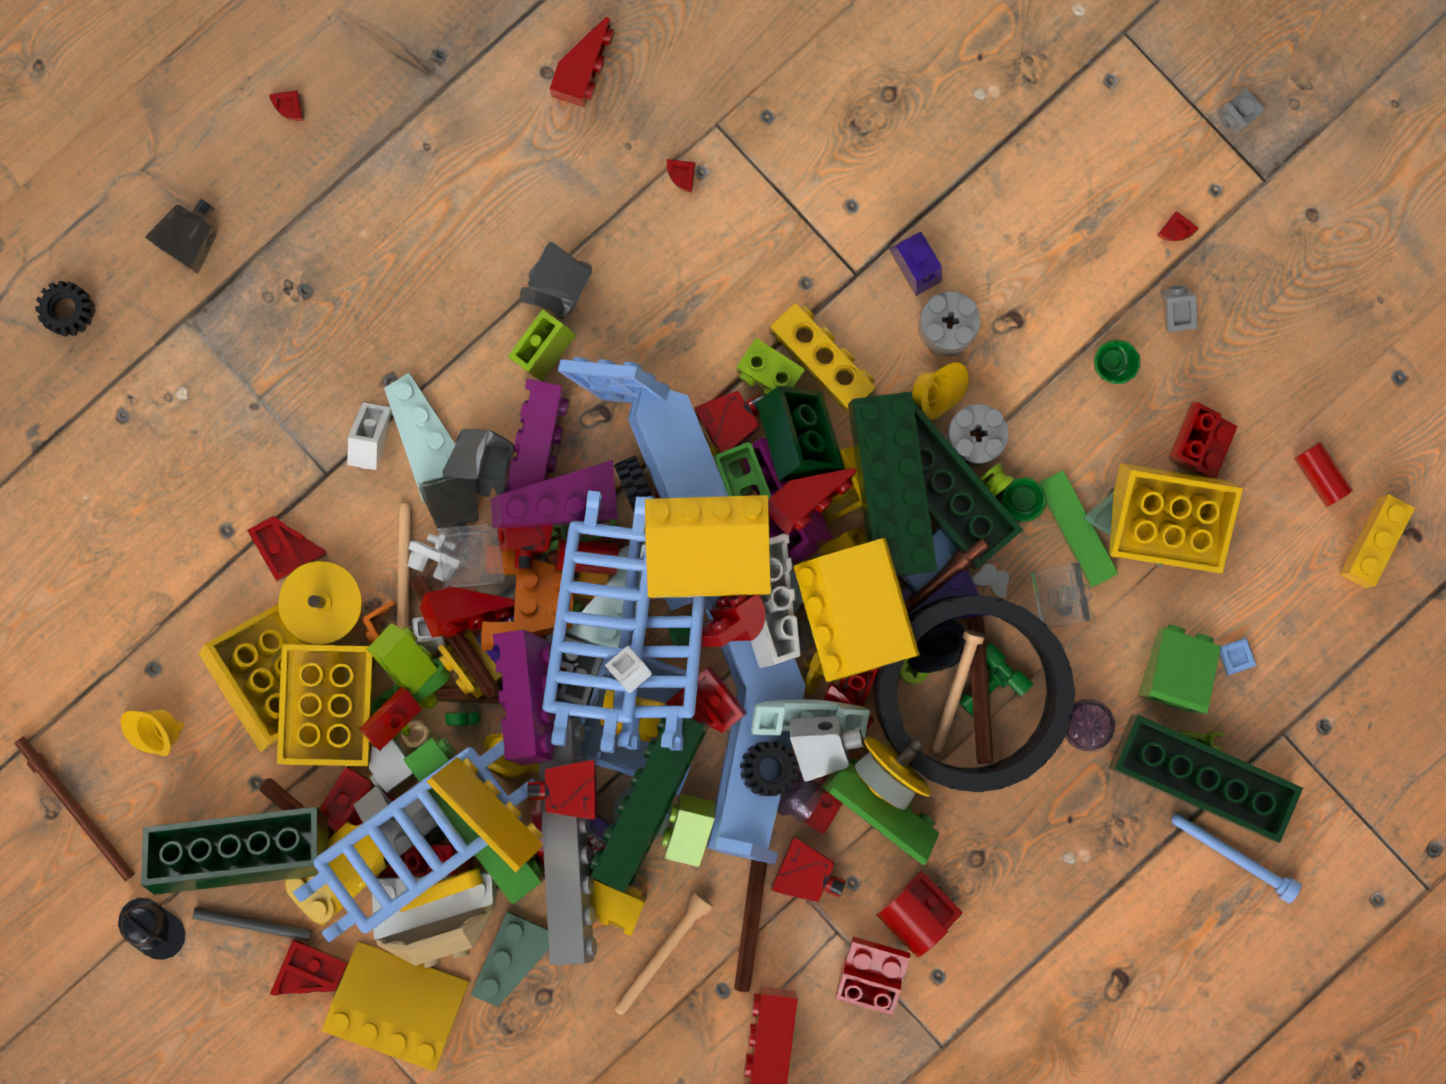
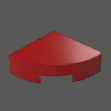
M298 90L269 94L273 106L282 116L294 121H304Z
M667 159V171L672 182L681 190L692 193L696 162Z
M1176 211L1157 236L1167 241H1182L1195 234L1199 228Z

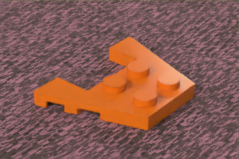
M487 546L486 575H516L514 622H482L481 651L493 649V646H495L493 634L526 630L539 637L553 633L562 571H556L554 565L533 558L532 570L514 569L515 553L503 552L499 548ZM571 593L569 611H573L574 593ZM567 623L566 629L573 628L572 623Z

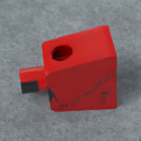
M735 391L694 408V412L715 447L719 449V453L741 445L759 429V424L754 416L759 414L757 402L763 398L760 393L745 401L740 392Z
M553 526L497 528L500 551L515 553L514 569L532 570V555L543 554L548 551Z
M589 760L545 769V782H528V800H545L546 813L597 819L596 761Z
M793 836L773 881L771 890L819 902L823 891L840 897L846 881L831 875L835 865L832 860Z

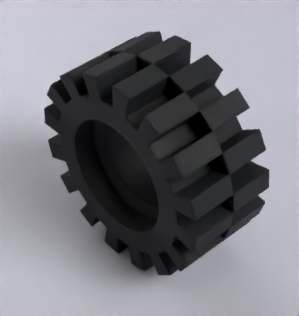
M58 281L57 285L52 282L48 284L50 289L46 290L43 288L41 293L44 295L42 298L37 297L36 301L40 304L35 306V310L39 313V316H37L38 320L43 323L45 328L57 335L67 337L68 334L76 336L77 331L84 332L86 324L90 326L92 321L89 318L94 316L95 313L91 309V307H94V303L89 299L90 295L84 289L69 281L68 283ZM64 298H70L75 303L73 316L65 320L59 319L55 314L57 302Z
M636 455L614 464L633 512L635 510L636 497L652 496Z
M774 741L760 742L756 746H751L748 749L749 753H744L742 758L745 759V762L740 763V768H744V773H740L741 779H746L747 781L744 785L747 788H751V792L754 794L778 796V794H784L787 792L786 789H791L794 786L791 782L798 778V775L794 773L795 770H799V764H794V760L797 759L796 755L790 754L791 749L784 747L783 743ZM767 757L775 759L779 765V773L771 781L765 780L759 771L760 763Z

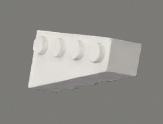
M786 533L769 538L771 594L759 595L765 608V622L760 634L751 641L759 668L772 666L800 656L797 617L794 616L793 612L795 594L794 589H791L790 580L792 562L791 558H788L787 544L790 541L789 534L787 535Z
M480 872L484 883L404 912L399 910L373 929L374 940L491 905L496 902V882L488 872ZM455 875L445 876V877L442 878L441 880L446 879V878H449V877H452V876H455ZM414 876V877H415V879H416L417 882H418V881H419L420 879H422L424 876ZM376 877L392 900L407 890L399 877ZM372 894V909L374 914L379 909H381L382 906L379 904L375 896Z

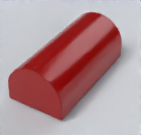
M1318 442L1294 458L1326 507L1353 492V489L1321 442Z
M558 540L554 564L556 571L563 570L567 540ZM579 541L578 551L618 556L617 544ZM576 563L574 572L615 575L617 568Z

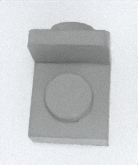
M1246 88L1232 101L1226 103L1218 114L1221 116L1220 120L1225 128L1230 131L1233 130L1237 135L1260 116L1265 109Z
M1173 285L1169 287V290L1160 291L1161 298L1165 301L1166 330L1168 332L1197 329L1196 294L1185 285Z

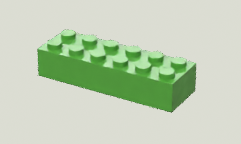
M432 737L404 758L403 761L420 782L451 760L457 751L447 738ZM433 788L429 790L467 845L479 837ZM489 845L475 854L512 905L545 880V875L543 874L545 867L536 856L533 859L530 858L515 873Z

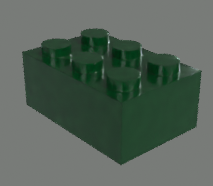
M777 386L757 402L779 482H789L790 480L845 470L823 392Z

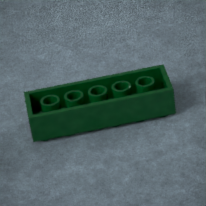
M912 391L852 399L848 403L867 543L886 538L897 577L932 573L937 570Z
M913 401L930 519L941 529L959 553L961 551L965 553L982 538L988 543L990 548L973 561L971 567L973 570H976L1022 532L1023 529Z
M1131 714L1108 767L1110 770L1278 843L1283 838L1303 790L1301 786L1138 714Z
M661 718L657 727L661 733L657 741L651 740L644 753V757L648 760L644 768L636 770L630 783L634 786V789L630 796L623 797L617 809V812L621 814L617 823L610 824L603 839L607 841L604 850L597 851L592 860L590 868L594 869L591 877L623 893L631 889L709 726L697 720L683 718V751H672L669 748L661 747V739L666 726V718Z
M318 807L143 827L141 886L157 895L316 876L319 872L315 868L313 861L318 855L328 849V816Z

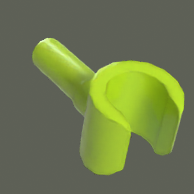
M1182 730L1181 734L1205 743L1217 750L1223 749V747L1215 746L1213 743L1215 736L1225 737L1221 732L1199 734Z

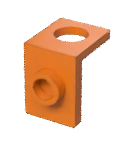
M391 600L362 618L367 627L364 633L371 644L381 634L374 620L397 606L396 601Z

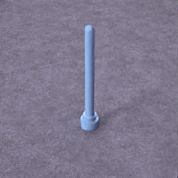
M1175 814L1172 816V823L1273 886L1280 899L1290 904L1297 897L1302 887L1300 882L1292 877L1289 879L1286 877L1280 878L1182 815Z

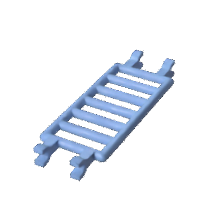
M588 490L584 522L572 521L568 529L542 707L545 712L556 714L551 744L566 746L569 715L605 720L600 750L602 752L614 753L618 722L630 723L633 720L637 688L628 693L616 678L560 671L562 653L612 659L623 650V648L564 641L567 623L633 631L631 649L642 660L650 603L647 590L646 545L644 559L641 560L578 551L580 534L646 542L645 499L648 498L636 497L632 528L597 524L602 495H600V492ZM579 563L642 572L639 589L573 581L575 565ZM571 593L637 601L635 619L569 611ZM558 683L625 692L622 710L556 701Z
M684 495V498L698 497L696 495ZM653 496L644 497L648 499H655ZM630 540L628 558L644 559L640 558L642 541ZM627 570L625 588L639 589L637 587L639 571ZM706 596L664 597L693 598L692 616H648L646 628H690L689 646H643L642 658H688L686 676H650L638 688H685L683 706H635L633 720L630 723L622 724V731L619 734L617 746L626 747L628 750H640V735L638 733L640 718H666L661 747L669 748L672 751H683V718H692L695 714ZM624 600L622 618L635 619L636 601ZM621 630L619 648L624 649L626 646L631 648L633 631ZM615 691L613 709L622 710L625 692Z
M503 740L482 756H479L474 748H466L314 859L313 864L319 874L293 893L299 902H303L327 884L348 914L321 932L328 943L354 924L357 925L362 933H369L488 845L480 836L467 845L429 792L432 787L427 781L456 757L461 761L468 758L479 769L477 774L483 783L489 779L501 792L497 797L505 805L510 801L516 807L528 798V782L536 781L532 778L508 796L488 769L489 765L505 755ZM418 798L457 851L455 855L444 863L441 862L404 810L405 807ZM393 816L433 870L418 882L379 828L380 825ZM368 834L407 888V890L393 900L353 846ZM342 853L345 854L382 906L381 909L366 918L328 864Z

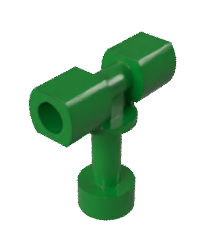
M992 643L986 647L987 666L990 668L988 670V675L990 676L988 679L989 695L998 686L1003 689L1008 686L1019 697H1022L1034 684L1020 670L1015 672L1004 661L1006 657ZM965 693L959 700V704L974 718L972 696Z

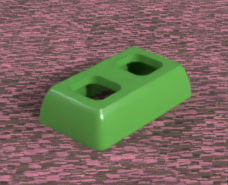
M747 442L715 455L714 459L728 496H740L741 490L756 485L761 495H768V499L771 497L751 443ZM746 458L751 472L739 478H734L730 464L739 459Z

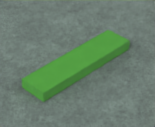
M1062 470L1039 482L1046 493V505L1090 587L1092 588L1117 575L1118 572L1093 525L1083 519L1087 514L1064 471Z

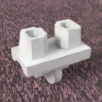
M445 530L442 531L439 537L429 533L426 541L434 544L435 548L417 540L415 542L411 541L408 547L409 550H412L408 562L409 567L423 572L429 558L439 563L433 577L446 583L451 580L456 570L462 568L464 561L443 552L444 549L454 552L457 546L448 541L450 533Z

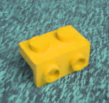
M468 630L464 633V636L498 684L502 681V672H496L495 662L486 651H481V645L476 640V636L471 630ZM443 644L440 645L438 649L443 655L439 660L449 672L454 669L459 679L456 680V683L465 695L471 692L477 699L482 696L483 692L452 646L448 645L445 647Z

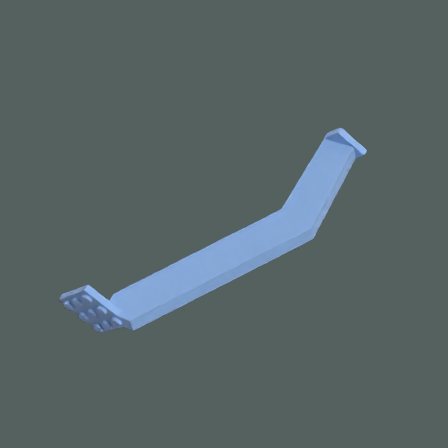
M573 357V361L560 359L558 371L600 400L632 403L628 421L660 498H684V495H696L698 497L728 496L688 395L669 390V385L655 380V375L644 372L641 369L642 366L634 362H624V365H616V363L605 359H599L598 363L590 362L581 357ZM721 596L705 597V610L709 620L713 618L708 610L717 605L716 600ZM731 641L721 647V650L738 689L736 699L746 710L747 714L730 727L715 805V819L707 848L723 854L776 865L778 853L768 848L781 794H778V796H760V794L751 792L752 789L744 785L747 782L746 779H741L740 773H744V768H740V763L745 762V759L742 758L744 753H749L748 749L760 742L783 743L784 747L792 748L790 731H782L781 735H752L751 727L755 704L766 701L803 699L806 685L795 658L772 666L759 668L751 641ZM767 757L762 760L759 767L761 776L768 781L777 777L779 765L775 759Z

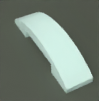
M784 699L766 701L755 704L751 733L752 735H781L782 731H790V719L837 716L840 718L844 732L860 729L863 738H865L870 710L862 706L824 700Z

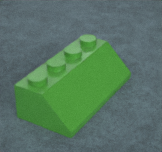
M854 758L849 761L847 768L830 773L820 785L822 788L922 865L926 864L939 836V832L933 828L936 822L923 812L917 816L910 810L913 805L911 803L903 810L876 796L858 775L855 769V764L858 761Z

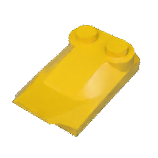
M347 822L328 840V848L360 825L355 826ZM369 834L353 845L376 877L389 866L384 861V855ZM344 853L328 863L353 899L367 886ZM313 877L285 880L283 883L289 897L309 919L321 926L326 925L344 908L327 884L303 902H299L293 892Z

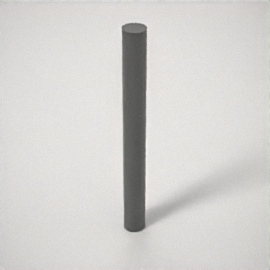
M195 907L193 912V919L305 941H310L312 936V929Z

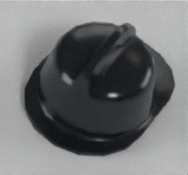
M948 619L932 627L917 642L919 656L908 659V664L912 670L919 673H932L957 665L960 662L964 649L965 639L963 635L965 628L954 619Z
M149 898L131 900L122 908L119 914L118 927L121 935L128 943L146 956L165 960L173 957L181 950L185 942V931L182 923L155 901Z

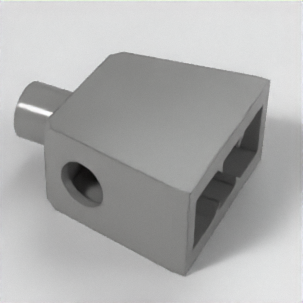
M837 716L790 719V739L804 782L847 768L849 766V750L864 747L861 730L844 732L840 718Z

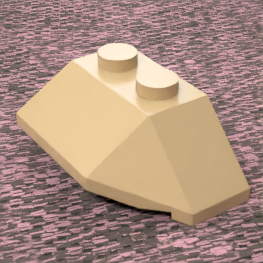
M495 903L377 939V945L414 966L423 963L424 968L442 963L440 958L452 955L453 959L464 957L470 954L469 949L473 948L479 940L496 908Z

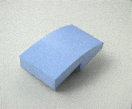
M940 528L932 531L937 570L932 573L902 576L915 593L932 580L957 551Z

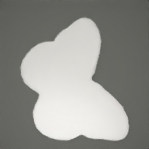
M986 564L981 568L980 572L972 577L975 585H991L992 590L998 597H1006L1007 584L1009 582V575L1006 571H997L993 564Z

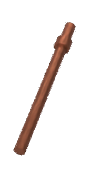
M982 538L965 553L961 551L953 558L954 562L904 602L907 613L909 614L960 571L965 572L973 565V561L990 548L988 543Z
M24 736L18 739L14 744L28 760L27 765L32 772H37L122 879L126 882L135 875L134 872L47 766L49 762L43 754H38Z

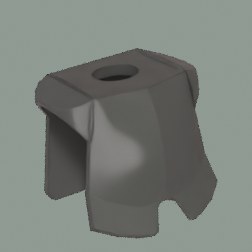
M549 242L540 260L529 272V287L521 288L520 300L522 303L533 304L550 310L558 318L565 319L574 310L579 296L592 273V266L587 262L576 260L555 243Z
M462 429L442 471V475L445 477L470 479L468 488L484 497H490L492 487L495 489L496 495L506 492L505 478L515 445L491 430Z

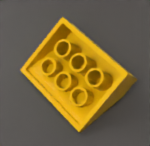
M1120 463L1113 492L1109 555L1223 574L1243 488L1229 480Z
M768 495L645 499L648 598L771 594Z
M886 538L820 556L793 566L826 682L847 678L919 656Z
M278 604L205 643L198 653L260 753L278 743L282 644L307 645L306 642L295 637L285 627L280 617Z
M282 644L277 764L369 766L371 743L359 730L373 715L375 658L367 650L369 646Z
M456 757L434 774L427 783L516 873L544 845L540 841L544 835L532 823L526 827L518 819L522 813L510 801L505 805L497 797L501 792L489 779L483 783L475 775L479 769L468 758L461 761Z
M358 941L331 1003L322 1032L435 1072L440 1066L470 981L433 967L424 968L423 964L414 966L388 951Z

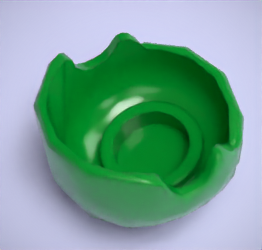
M1108 340L1098 347L1093 358L1096 373L1102 380L1112 384L1127 383L1136 377L1141 367L1139 353L1132 344L1123 340Z
M1031 478L1014 479L1003 492L1002 505L1016 521H1033L1041 516L1046 508V493L1042 485Z

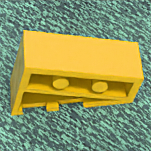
M593 878L594 890L590 894L591 906L595 909L598 922L606 926L610 924L623 929L624 934L632 936L647 897L642 895L643 890L632 886L630 890L623 893Z

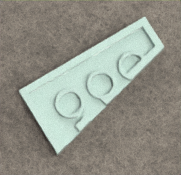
M408 372L385 387L384 390L422 501L426 502L461 478L445 477L442 475V471L456 444Z
M643 542L641 545L640 558H644L646 542ZM619 569L606 585L625 588L627 570ZM640 571L638 572L637 587H640L642 573ZM595 596L582 613L622 618L624 600ZM636 601V603H635V613H634V616H636L637 601ZM573 624V628L566 629L568 637L586 644L619 648L621 630Z

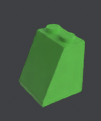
M1168 624V628H1159L1138 696L1193 714H1207L1221 645L1214 644V638L1199 633L1196 634V637L1186 635V629Z

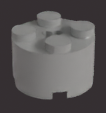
M957 292L937 294L927 302L922 311L918 326L920 338L933 353L940 356H955L966 350L974 341L980 326V316L976 304L971 298ZM946 319H950L952 324H954L952 329L947 328Z
M983 404L969 405L961 409L949 423L946 430V440L969 466H983L993 461L1004 450L1008 440V427L1000 411ZM975 429L978 430L979 434H983L979 442H976L975 437L970 436Z

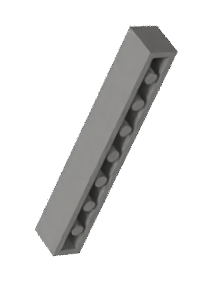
M569 718L566 746L555 745L553 762L539 763L540 782H545V769L587 761L586 756L582 754L585 729L583 724H581L580 718ZM541 800L550 965L592 962L597 954V941L593 937L592 930L596 915L594 907L591 906L590 895L594 890L593 878L589 876L592 850L587 842V833L590 831V819L546 813L545 800Z

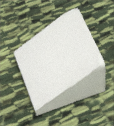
M423 617L412 619V631H414L418 638L415 641L418 646H423L429 652L440 651L438 647L442 644L446 647L443 635L431 637Z
M626 646L605 664L606 668L628 693L635 690L652 674L629 646Z

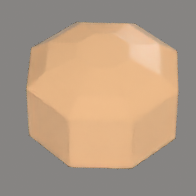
M411 720L402 729L401 738L407 747L418 749L431 739L432 731L424 721Z

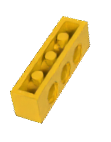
M794 303L770 326L769 332L849 415L848 403L855 398L869 397L876 389L873 385L875 379L867 370L863 369L860 371L853 364L855 358L847 349L843 347L840 350L833 343L835 337L826 327L823 326L820 329L814 323L815 316L806 306L803 305L800 308ZM803 329L808 330L813 338L810 342L802 343L796 337L797 332ZM823 350L828 351L832 355L833 360L828 364H822L817 360L816 354ZM840 372H848L852 376L853 381L849 385H841L837 381L836 375Z

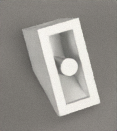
M362 403L348 436L347 465L363 469H377L384 451L391 407Z
M396 737L381 751L372 746L369 769L372 772L370 779L375 787L378 786L381 790L384 789L385 792H391L414 775L403 761L408 754Z

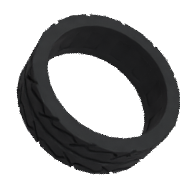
M966 594L939 599L920 607L911 614L909 620L915 641L917 642L932 627L950 618L967 614H986L998 617L1014 626L1030 641L1039 655L1044 669L1047 691L1044 711L1036 730L1028 741L1011 756L995 764L969 768L940 763L920 750L917 751L915 757L908 764L930 781L950 789L979 793L1003 789L1021 782L1043 767L1048 759H1051L1062 744L1073 715L1075 688L1072 669L1063 646L1042 620L1026 608L1001 598ZM905 660L879 667L873 689L878 720L886 739L899 755L912 741L904 728L899 714L897 699L899 674Z

